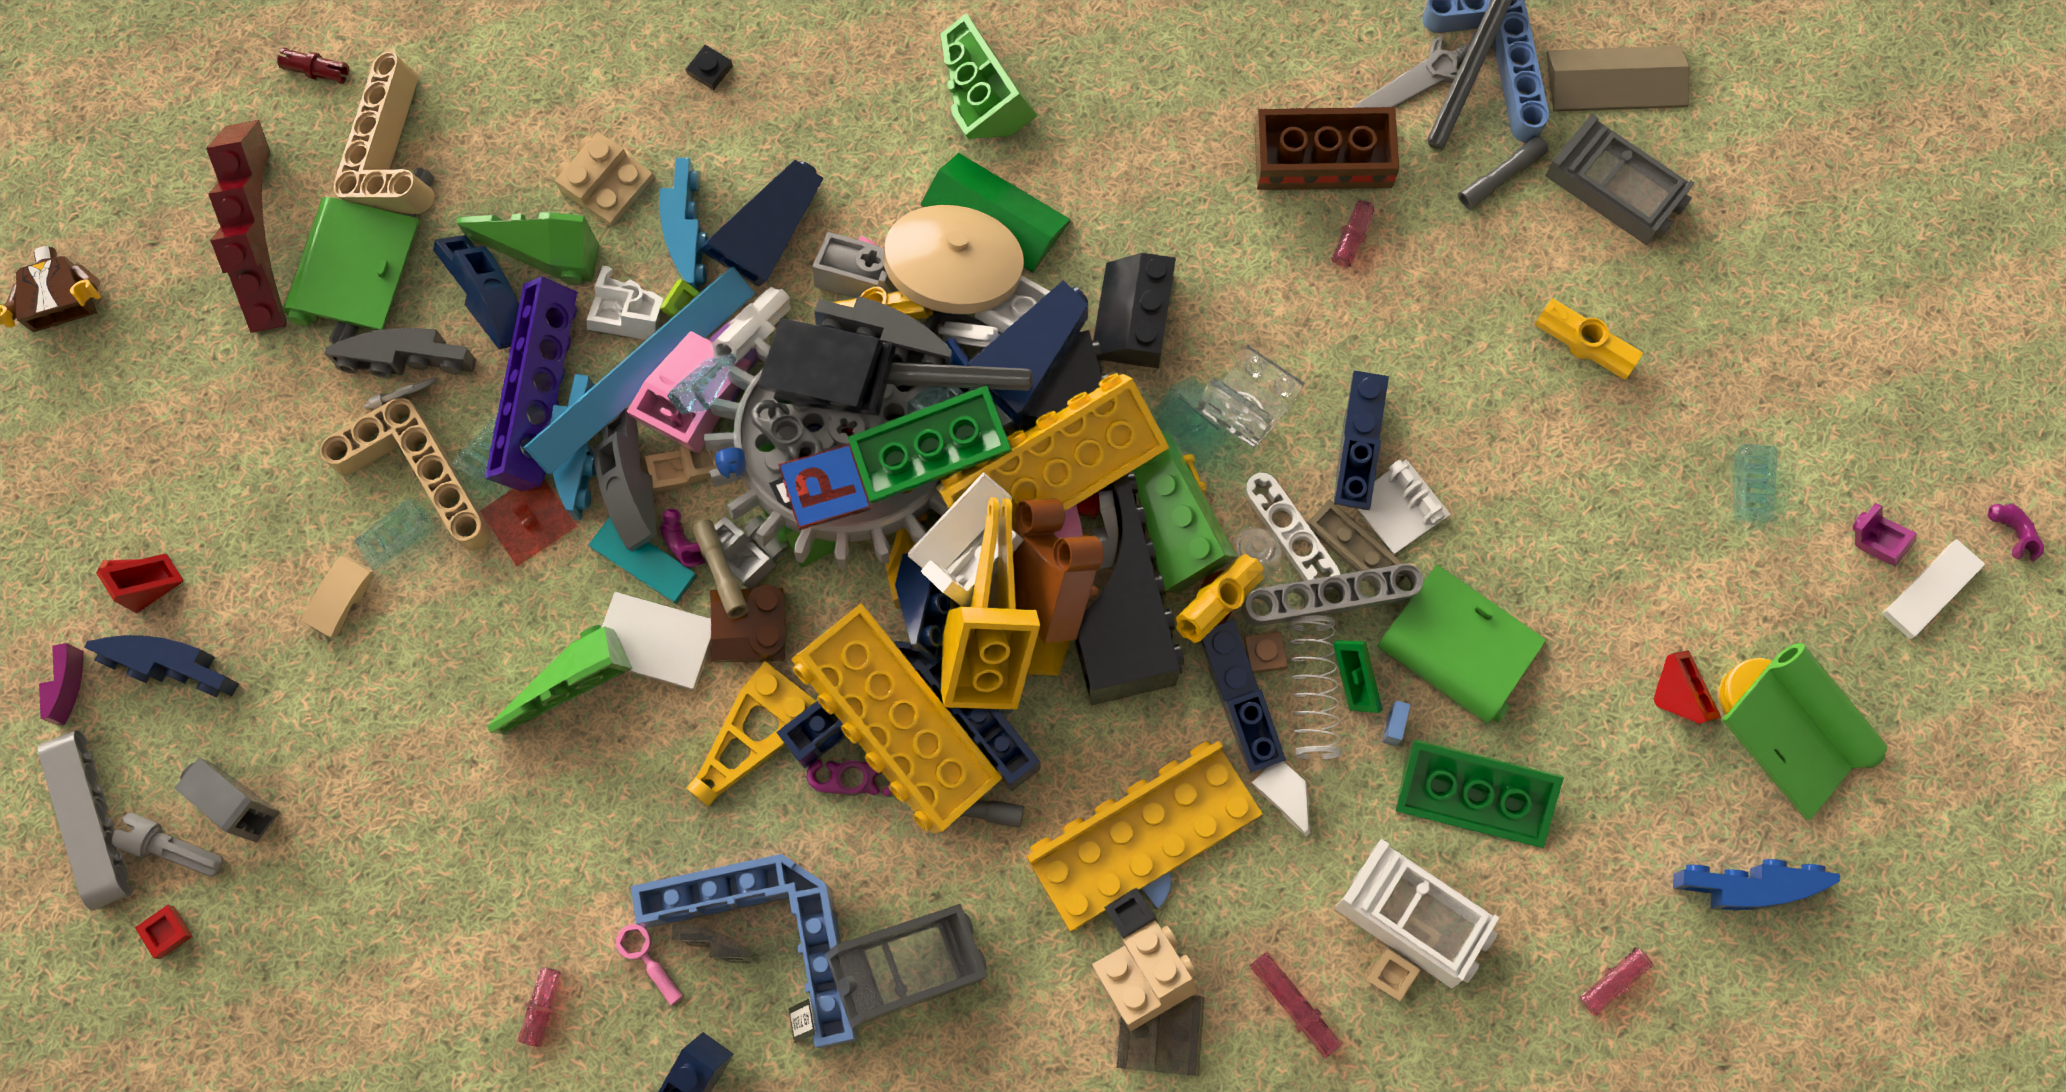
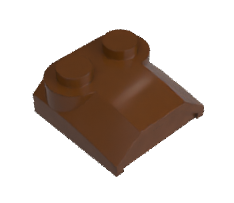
M763 584L755 588L741 589L748 606V612L736 619L728 618L717 590H710V662L784 661L786 634L783 588Z

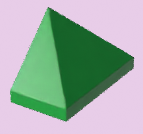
M1344 640L1333 642L1349 711L1380 713L1383 708L1367 643Z

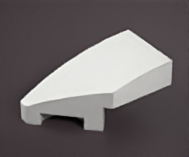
M1112 489L1098 492L1100 510L1105 527L1093 529V533L1101 541L1104 550L1101 569L1112 567L1118 543L1117 514Z
M1283 761L1268 766L1252 782L1254 788L1277 807L1283 816L1307 837L1310 834V799L1306 781Z

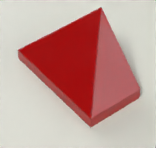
M1681 651L1668 655L1653 698L1656 706L1698 724L1721 718L1690 651Z

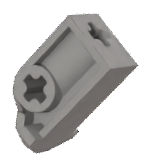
M827 232L812 266L814 287L853 298L861 296L863 292L872 287H880L886 293L899 291L886 273L883 261V248Z

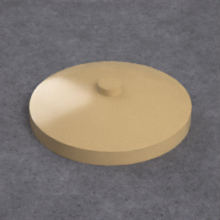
M953 205L924 207L900 218L888 232L883 257L884 267L889 279L902 294L921 306L950 314L979 313L1001 305L1018 288L1024 265L1020 244L1006 226L980 211Z

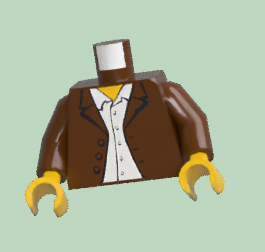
M49 246L39 247L34 250L36 263L17 270L16 283L13 285L6 303L0 305V325L5 324L7 328L14 327V320L17 319L30 331L37 332L97 314L92 298L97 300L101 297L98 293L100 281L83 265L73 264L65 256L57 257L55 248Z

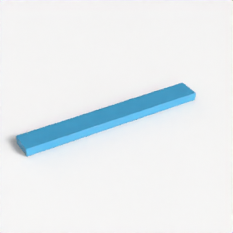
M735 267L727 269L523 448L546 474H552L633 402L644 381L690 331L706 338L755 294Z

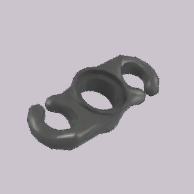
M763 400L754 405L751 411L753 424L778 450L789 452L790 456L794 459L800 457V450L805 447L814 448V456L824 453L821 441L802 424L798 417L786 414L782 408H776L774 418L762 419L760 417L762 410L774 409L776 407L774 400ZM791 426L798 433L791 440H782L777 436L778 431L783 427Z

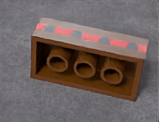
M1395 107L1258 109L1254 128L1257 190L1393 188L1399 171Z

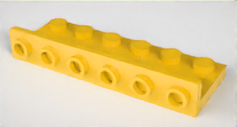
M1115 373L1099 382L1100 388L1090 394L1083 392L1071 398L1067 402L1068 407L1060 412L1055 413V411H1051L1042 415L1036 420L1035 423L1037 425L1025 433L1023 430H1019L1009 435L1007 439L1012 452L940 478L941 483L936 485L935 489L949 509L984 472L1012 496V529L1014 530L1016 507L1021 500L1057 498L1061 501L1066 511L1170 447L1133 378L1124 374L1119 376L1118 373Z
M862 603L857 605L791 659L795 664L793 670L797 677L804 684L808 685L810 683L819 694L817 700L823 709L829 714L834 713L843 723L841 730L852 743L856 744L858 742L867 753L865 755L867 763L877 773L882 772L891 783L888 787L892 794L900 802H907L915 812L912 814L914 821L925 832L930 831L932 834L943 832L1002 779V776L947 708L944 707L943 703Z
M1220 740L1212 745L1209 741L1201 743L1189 752L1192 757L1180 764L1177 760L1166 764L1158 771L1159 777L1149 783L1145 779L1136 782L1126 790L1128 795L1117 802H1115L1114 798L1106 800L1094 809L1096 812L1094 816L1085 821L1079 817L1062 828L1064 834L1052 841L1050 837L1043 838L1030 847L1032 853L1027 856V860L1070 933L1106 912L1105 906L1137 887L1138 891H1140L1150 883L1262 817L1263 813L1223 753V745Z

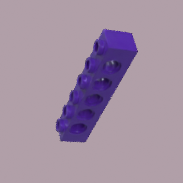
M543 276L523 284L484 478L521 492L541 486V482L546 475L545 471L523 447L551 423L553 406L559 405L557 400L559 387L565 376L563 366L566 352L571 344L570 329L577 313L575 303L578 292ZM520 445L522 446V448H523V450H524V454H523L522 451H521Z

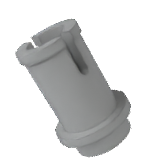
M759 515L746 525L747 538L749 540L753 539L774 562L788 551L789 546L784 542L780 543L777 535L765 547L758 542L757 531L768 519H764Z

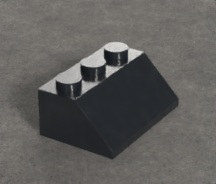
M1139 253L1106 263L1093 342H1099L1104 361L1159 369L1174 277L1175 257Z

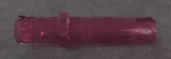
M1268 951L1249 966L1297 1024L1294 1028L1298 1033L1302 1031L1323 1059H1326L1343 1044L1320 1017L1323 1013L1319 1008L1314 1009L1270 956Z

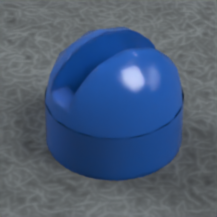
M736 447L726 448L715 454L716 467L724 477L730 478V473H736V477H739L744 472L746 458L743 449Z

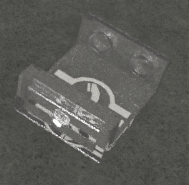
M1246 345L1234 368L1221 381L1214 377L1208 383L1196 409L1255 448L1292 408L1305 383L1249 345Z

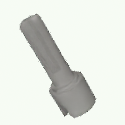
M130 812L122 818L123 822L131 827V833L120 829L114 831L112 837L113 847L140 858L154 854L209 877H214L222 867L223 858L221 856L163 833L161 824Z

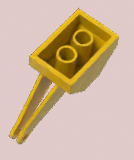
M990 497L970 607H959L949 610L942 640L941 694L944 707L1018 709L1040 623L1036 610L1016 609L1012 544V502L1010 498L1002 499L999 517L998 498ZM998 532L997 608H988Z

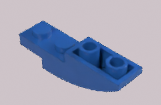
M1764 859L1763 864L1750 868V878H1748L1747 871L1727 869L1724 870V874L1710 873V867L1694 864L1686 865V869L1673 874V889L1710 893L1711 909L1755 910L1775 907L1807 898L1840 882V874L1826 872V867L1823 865L1802 864L1801 869L1787 867V861L1777 859Z

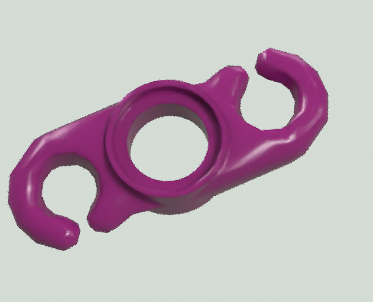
M816 760L807 769L806 779L808 785L817 792L856 796L861 793L876 796L880 792L875 785V777L878 774H882V772L877 773L867 762L848 760L843 763L828 761L826 767L830 771L831 777L824 783H820L816 779L817 770L823 766L821 760ZM856 768L863 773L862 783L856 788H848L843 785L842 777L848 769ZM888 786L882 790L884 796L888 797L892 794Z

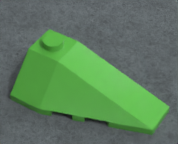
M967 13L940 33L944 62L949 71L948 89L952 93L953 105H951L952 115L968 139L1012 136L1038 116Z
M542 212L539 213L538 219H526V216L523 214H512L511 220L503 221L501 218L493 215L458 217L457 225L469 239L559 278L567 284L579 285L581 281L592 282L600 245L586 218L582 215Z

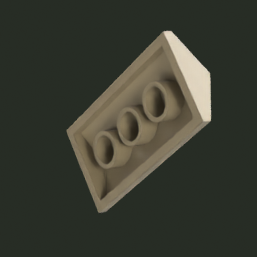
M1681 46L1547 50L1546 52L1553 112L1688 107L1690 66Z

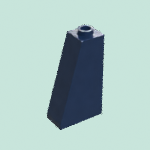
M793 160L701 245L699 251L728 269L735 267L744 279L759 287L770 277L824 178L816 173L817 171L812 165L803 161Z
M1062 280L967 363V366L1027 368L1031 370L1033 382L1031 389L1028 391L989 389L993 402L1017 426L1024 422L1087 321V297L1079 288L1075 286L1071 288Z

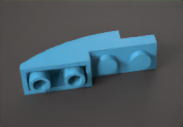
M676 158L674 187L660 188L659 207L661 225L670 256L681 279L700 292V285L706 284L707 271L706 265L702 264L703 252L699 251V249L709 239L708 233L703 232L699 220H697V203L693 201L694 191H699L700 175L699 171H694L690 158Z
M575 374L568 407L554 405L551 423L594 386L589 376ZM588 443L584 444L553 472L558 494L566 511L574 520H581L583 510L587 511L589 509L591 491L588 489L590 477H595L597 474L593 450Z

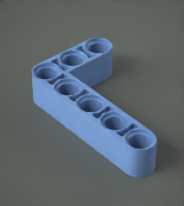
M1428 0L1422 16V22L1429 31L1435 33L1478 29L1491 0ZM1512 0L1495 36L1494 49L1511 131L1517 140L1527 143L1535 136L1541 135L1549 118V111L1525 0ZM1519 91H1524L1528 95L1522 94ZM1525 120H1529L1533 122L1535 125H1531L1527 123Z

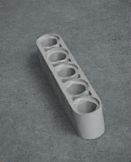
M1399 564L1259 588L1252 591L1244 600L1241 606V613L1247 623L1253 626H1264L1288 622L1301 616H1323L1399 603L1409 600L1421 590L1423 575L1414 565ZM1396 575H1404L1410 580V591H1403L1397 587L1395 582ZM1361 581H1368L1374 585V597H1366L1361 593L1359 589ZM1325 587H1333L1339 592V603L1332 604L1325 599L1323 595ZM1288 594H1299L1304 600V608L1301 610L1291 608L1287 602ZM1261 599L1265 601L1269 607L1268 615H1256L1251 608L1252 600Z
M74 730L40 744L38 754L81 900L89 910L95 911L130 896L133 889L132 886L128 887L126 879L129 876L121 851L117 853L116 847L112 845V837L115 830L111 817L107 819L105 813L108 811V806L101 784L97 785L95 780L98 777L92 753L91 751L87 752L85 745L89 744L88 740L81 731Z

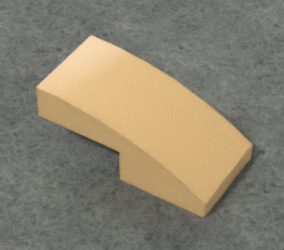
M681 445L679 451L644 456L643 466L645 473L652 475L653 493L675 489L711 478L710 471L717 468L715 454L718 451H706V446L704 445L698 454Z
M341 555L317 588L301 621L329 637L337 636L343 627L352 604L359 603L374 571L346 555Z
M1412 913L1402 928L1432 949L1441 936L1439 930ZM1387 945L1367 980L1400 1002L1420 972L1421 967Z

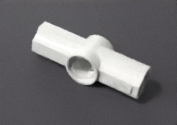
M770 287L753 304L747 305L728 323L730 326L711 344L715 359L720 364L734 365L751 348L753 350L755 348L754 341L758 338L764 340L774 331V325L791 309L788 294L783 289L778 290Z

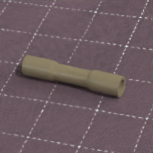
M711 520L699 521L693 526V532L702 555L709 564L726 614L731 619L740 618L748 612V606L725 558L723 545Z

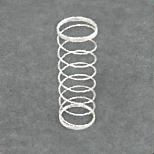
M1310 615L1297 617L1290 621V627L1298 631H1303L1302 629L1304 628L1302 627L1304 626L1295 625V623L1321 624L1316 626L1318 627L1317 631L1330 628L1334 630L1332 635L1323 639L1291 640V643L1303 644L1304 642L1294 641H1317L1333 646L1329 642L1322 641L1330 638L1336 632L1333 628L1335 620L1332 617ZM1313 621H1327V622H1331V623H1329V624H1324V623L1313 622ZM1333 651L1331 654H1328V655H1325V656H1322V657H1319V658H1316V657H1294V658L1291 659L1292 661H1304L1303 659H1318V660H1324V661L1331 662V663H1333V664L1336 666L1335 669L1332 670L1331 672H1328V673H1325V674H1321V675H1319V676H1317V675H1295V676H1292V678H1294V679H1305L1306 677H1318V678L1329 679V680L1334 681V682L1336 683V687H1334L1333 689L1328 690V691H1325V692H1321V693H1319V694H1317V693H1295V694H1293V696H1295V697H1305V696H1307V695L1325 696V697H1329V698H1332V699H1334V700L1337 701V705H1335L1334 707H1331V708L1326 709V710H1322V711H1320V712H1315V711H1297V712H1294V713H1293V714H1296V715H1305V714H1307V713H1317V714L1329 715V716H1332V717H1335V718L1338 719V722H1337L1335 725H1332V726H1329V727H1326V728H1322L1321 730H1325V729L1332 728V727L1338 725L1339 722H1340V719H1339L1338 717H1336V716H1334V715H1332V714L1323 713V712H1325V711H1328V710H1331V709L1337 707L1338 704H1339V701H1338L1336 698H1334V697H1332V696L1324 695L1325 693H1328V692H1330V691H1333L1334 689H1336V688L1338 687V683H1337L1335 680H1333V679H1331V678H1328V677H1324L1325 675L1330 674V673L1334 672V671L1337 669V665H1336L1334 662H1332V661H1330V660H1327V659H1323V658H1325V657H1327V656L1332 655L1333 653H1335V651ZM1295 730L1294 732L1296 733L1308 731L1323 732L1339 738L1336 743L1327 746L1296 748L1295 756L1301 759H1309V756H1307L1309 754L1304 753L1326 751L1333 753L1322 754L1324 755L1322 756L1324 757L1323 759L1339 757L1342 754L1341 749L1333 747V745L1339 743L1341 738L1337 734L1327 731Z

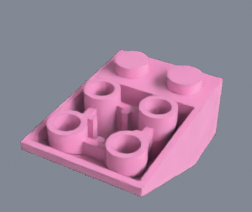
M690 331L644 381L627 412L640 424L699 454L705 445L704 434L712 433L720 419L719 416L711 413L709 404L711 397L730 401L738 386L731 383L728 379L727 368L730 365L720 364L713 356V348L711 346L713 342ZM742 358L734 366L747 372L751 362Z

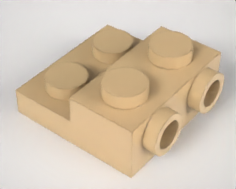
M597 131L592 138L586 136L581 140L577 148L578 154L571 162L564 161L559 165L556 171L557 178L555 183L561 193L613 227L655 177L650 170L627 156L624 148Z
M1156 920L1124 939L1122 938L1125 946L1092 964L1094 971L1130 1032L1197 993L1192 978L1198 974L1187 955L1179 958L1173 949L1179 946L1174 934L1168 925L1160 928Z

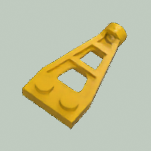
M764 661L740 690L700 772L686 789L709 807L719 795L785 747V743L776 732L814 704L816 700ZM757 706L766 709L779 721L778 729L761 741H753L745 735L743 730L750 711ZM738 739L750 749V755L735 769H728L721 763L720 758L730 741ZM712 780L715 786L711 789L704 782Z

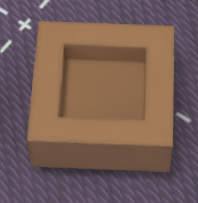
M1281 631L1245 636L1246 653L1253 674L1287 669Z

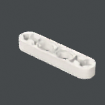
M1267 473L1253 475L1247 482L1245 496L1302 579L1305 581L1316 578L1317 570L1311 564L1306 569L1304 565L1311 563L1317 555L1321 559L1317 561L1316 565L1322 573L1329 571L1331 576L1340 575L1337 565L1276 479ZM1257 483L1262 487L1266 485L1270 487L1267 495L1272 503L1276 498L1280 500L1271 505L1267 511L1263 509L1268 504L1264 495L1258 494L1256 496L1254 494ZM1277 511H1285L1290 515L1292 523L1288 527L1280 528L1273 523L1272 515ZM1299 539L1306 540L1311 544L1312 553L1305 557L1298 556L1294 553L1292 544ZM1325 587L1323 594L1330 593L1335 588Z

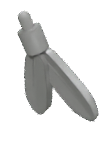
M434 377L415 385L412 384L400 388L387 395L381 393L371 397L369 402L364 405V408L366 410H375L393 399L409 395L437 380Z

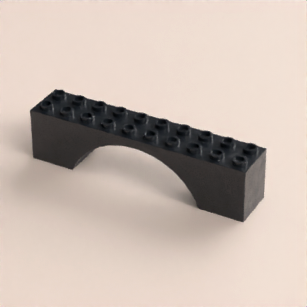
M1089 330L1078 333L1024 422L1020 424L1021 430L1024 433L1037 425L1035 422L1039 417L1051 411H1055V413L1060 412L1068 407L1067 402L1071 398L1083 392L1090 394L1100 388L1099 382L1108 377L1107 373L1102 374L1100 362H1103L1100 344L1098 341L1092 342ZM1134 472L1127 473L1104 487L1105 491L1113 490L1121 548L1115 569L1107 585L1098 598L1085 610L1078 636L1075 640L1091 706L1176 686L1178 676L1182 674L1181 666L1184 665L1180 644L1173 645L1172 631L1175 630L1171 610L1170 608L1165 610L1163 608V596L1166 595L1164 582L1161 574H1154L1155 567L1153 561H1156L1154 545L1151 539L1145 540L1144 527H1147V520L1142 505L1136 507L1135 493H1138V487Z

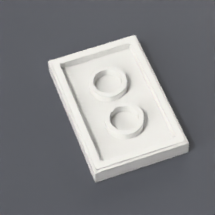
M614 592L602 627L605 626L615 630L633 668L627 672L695 691L711 647V619Z

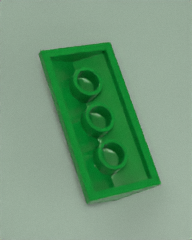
M957 153L938 170L921 202L922 207L936 205L967 207L998 220L1016 237L1023 252V267L1034 273L1071 221L1070 218L960 153Z
M987 385L848 437L871 504L1012 452Z
M1414 739L1404 766L1396 812L1544 848L1564 777Z

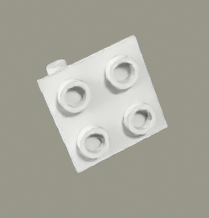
M1407 459L1403 462L1401 460L1396 461L1389 467L1390 471L1375 480L1370 510L1358 509L1393 554H1396L1451 515Z

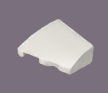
M602 266L595 284V298L587 317V330L647 340L659 329L662 310L659 307L663 303V298L651 291L641 289L639 284L631 279L623 283L610 278L613 274V269L608 266Z

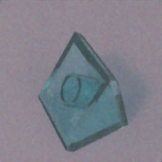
M1192 376L1172 386L1152 415L1159 429L1171 434L1182 456L1194 455L1196 459L1194 466L1198 470L1202 468L1244 422L1229 413L1226 404ZM1231 409V411H1232L1236 416L1240 417L1239 415H1237V413H1236L1233 409Z

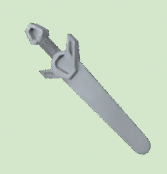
M1476 32L1472 34L1470 42L1453 52L1441 49L1442 35L1432 40L1429 58L1351 108L1395 107L1442 81L1453 83L1459 71L1456 69L1457 64L1464 60Z

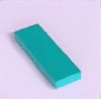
M610 517L588 544L592 550L676 605L697 577L695 572L684 567L683 564L649 542L635 551L627 550Z

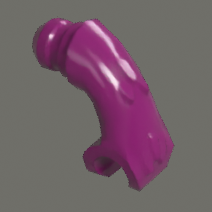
M1996 503L1990 506L1988 518L1993 522L2006 524L2007 527L2013 528L2018 535L2019 542L2013 547L2012 556L2016 559H2021L2026 548L2030 552V560H2037L2044 553V545L2034 527L2035 524L2025 512L2014 503L2005 505Z
M666 509L663 513L662 526L659 529L667 546L684 567H695L705 564V559L700 553L701 550L698 542L691 543L684 534V527H682L680 522L681 513L677 509Z

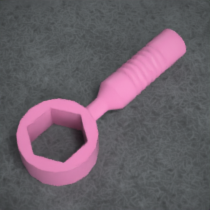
M637 924L622 928L616 938V947L623 957L632 960L641 958L647 965V974L671 1006L676 1004L683 998V995L660 963L653 961L648 955L652 946L650 932ZM639 930L646 939L641 952L629 954L622 944L628 932Z

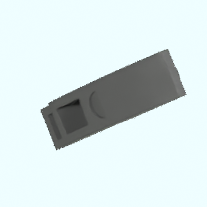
M857 296L854 307L818 299L814 310L816 325L876 337L882 342L893 343L896 350L892 363L952 365V350L926 326L895 308Z
M394 328L363 333L326 347L324 353L340 371L356 373L357 369L369 370V373L382 378H389L391 374L403 375L406 364L419 370H426L428 366L440 367V370L446 373L459 375L461 370L473 372L476 358L467 347L446 344V341L436 329Z
M625 408L602 429L603 441L593 447L598 483L610 518L627 550L635 551L655 538L657 533L652 475L642 472L640 469L637 421L627 412L628 408Z

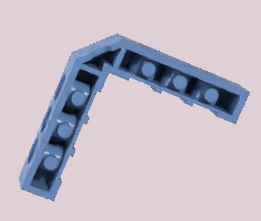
M783 854L630 886L636 924L645 929L789 898L792 915L797 918L801 945H797L798 952L803 955L808 983L804 984L805 992L810 994L816 1031V1034L813 1035L815 1047L822 1049L859 1041L857 1028H851L825 955L835 945L841 943L832 890L826 883Z

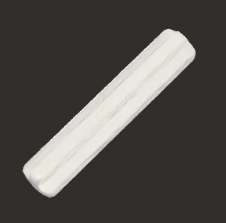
M945 321L944 327H939L938 334H943V341H947L952 337L958 344L985 348L999 336L998 328L953 321Z

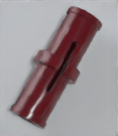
M284 47L279 52L287 57L280 55L277 57L279 68L303 73L307 78L314 80L316 77L344 84L346 78L341 77V74L348 75L350 71L347 63L322 58L319 53L315 52L306 54Z

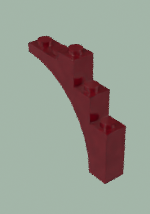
M260 120L228 125L223 128L206 148L218 179L217 184L208 195L220 224L219 230L210 241L222 273H228L250 333L284 327L287 320L285 312H283V306L271 267L263 220V173L270 149Z

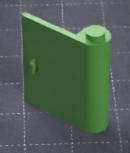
M323 197L283 306V312L288 315L287 319L295 324L308 326L309 322L315 323L319 317L368 329L384 330L420 223L419 218L333 197Z
M1437 564L1423 582L1421 590L1412 597L1377 647L1481 721L1488 724L1491 720L1498 723L1508 711L1511 705L1505 702L1546 639Z
M1796 643L1782 650L1722 719L1805 820H1811L1852 768H1873L1879 765L1885 759V752L1888 746L1803 643Z

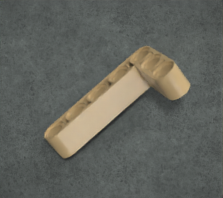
M393 52L382 53L372 65L333 189L334 193L342 200L398 214H420L432 206L435 197L434 191L408 170H390L418 82L417 73Z
M405 398L393 399L328 436L320 446L321 457L340 474L354 473L400 446L450 534L468 550H479L488 543L491 534L489 526L424 416L409 400ZM410 414L407 421L399 424L400 419L404 415ZM379 432L376 439L368 442L369 437L373 433ZM427 441L422 450L415 451L418 444ZM347 450L346 455L342 459L337 460L338 455L342 451ZM443 469L440 477L431 480L435 471ZM460 497L456 506L448 508V504L453 498ZM477 525L475 532L471 536L464 537L468 527Z

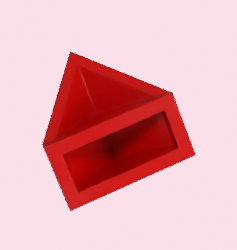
M167 554L143 559L103 560L96 572L113 601L135 613H138L184 581Z

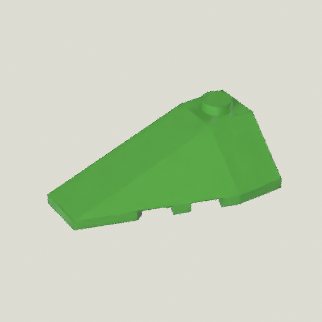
M595 625L582 631L580 639L572 642L487 725L489 732L503 734L633 669L615 630Z

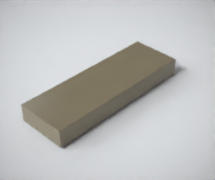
M1331 499L1307 522L1315 536L1356 572L1404 564L1338 505H1334ZM1396 575V585H1398L1406 576Z

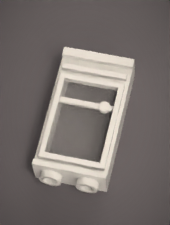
M1380 839L1369 853L1368 860L1354 877L1351 887L1339 901L1335 910L1451 989L1462 981L1468 983L1480 965L1475 961L1480 950L1482 949L1486 952L1497 937L1498 932L1493 930L1499 917L1491 915L1388 846L1389 843Z

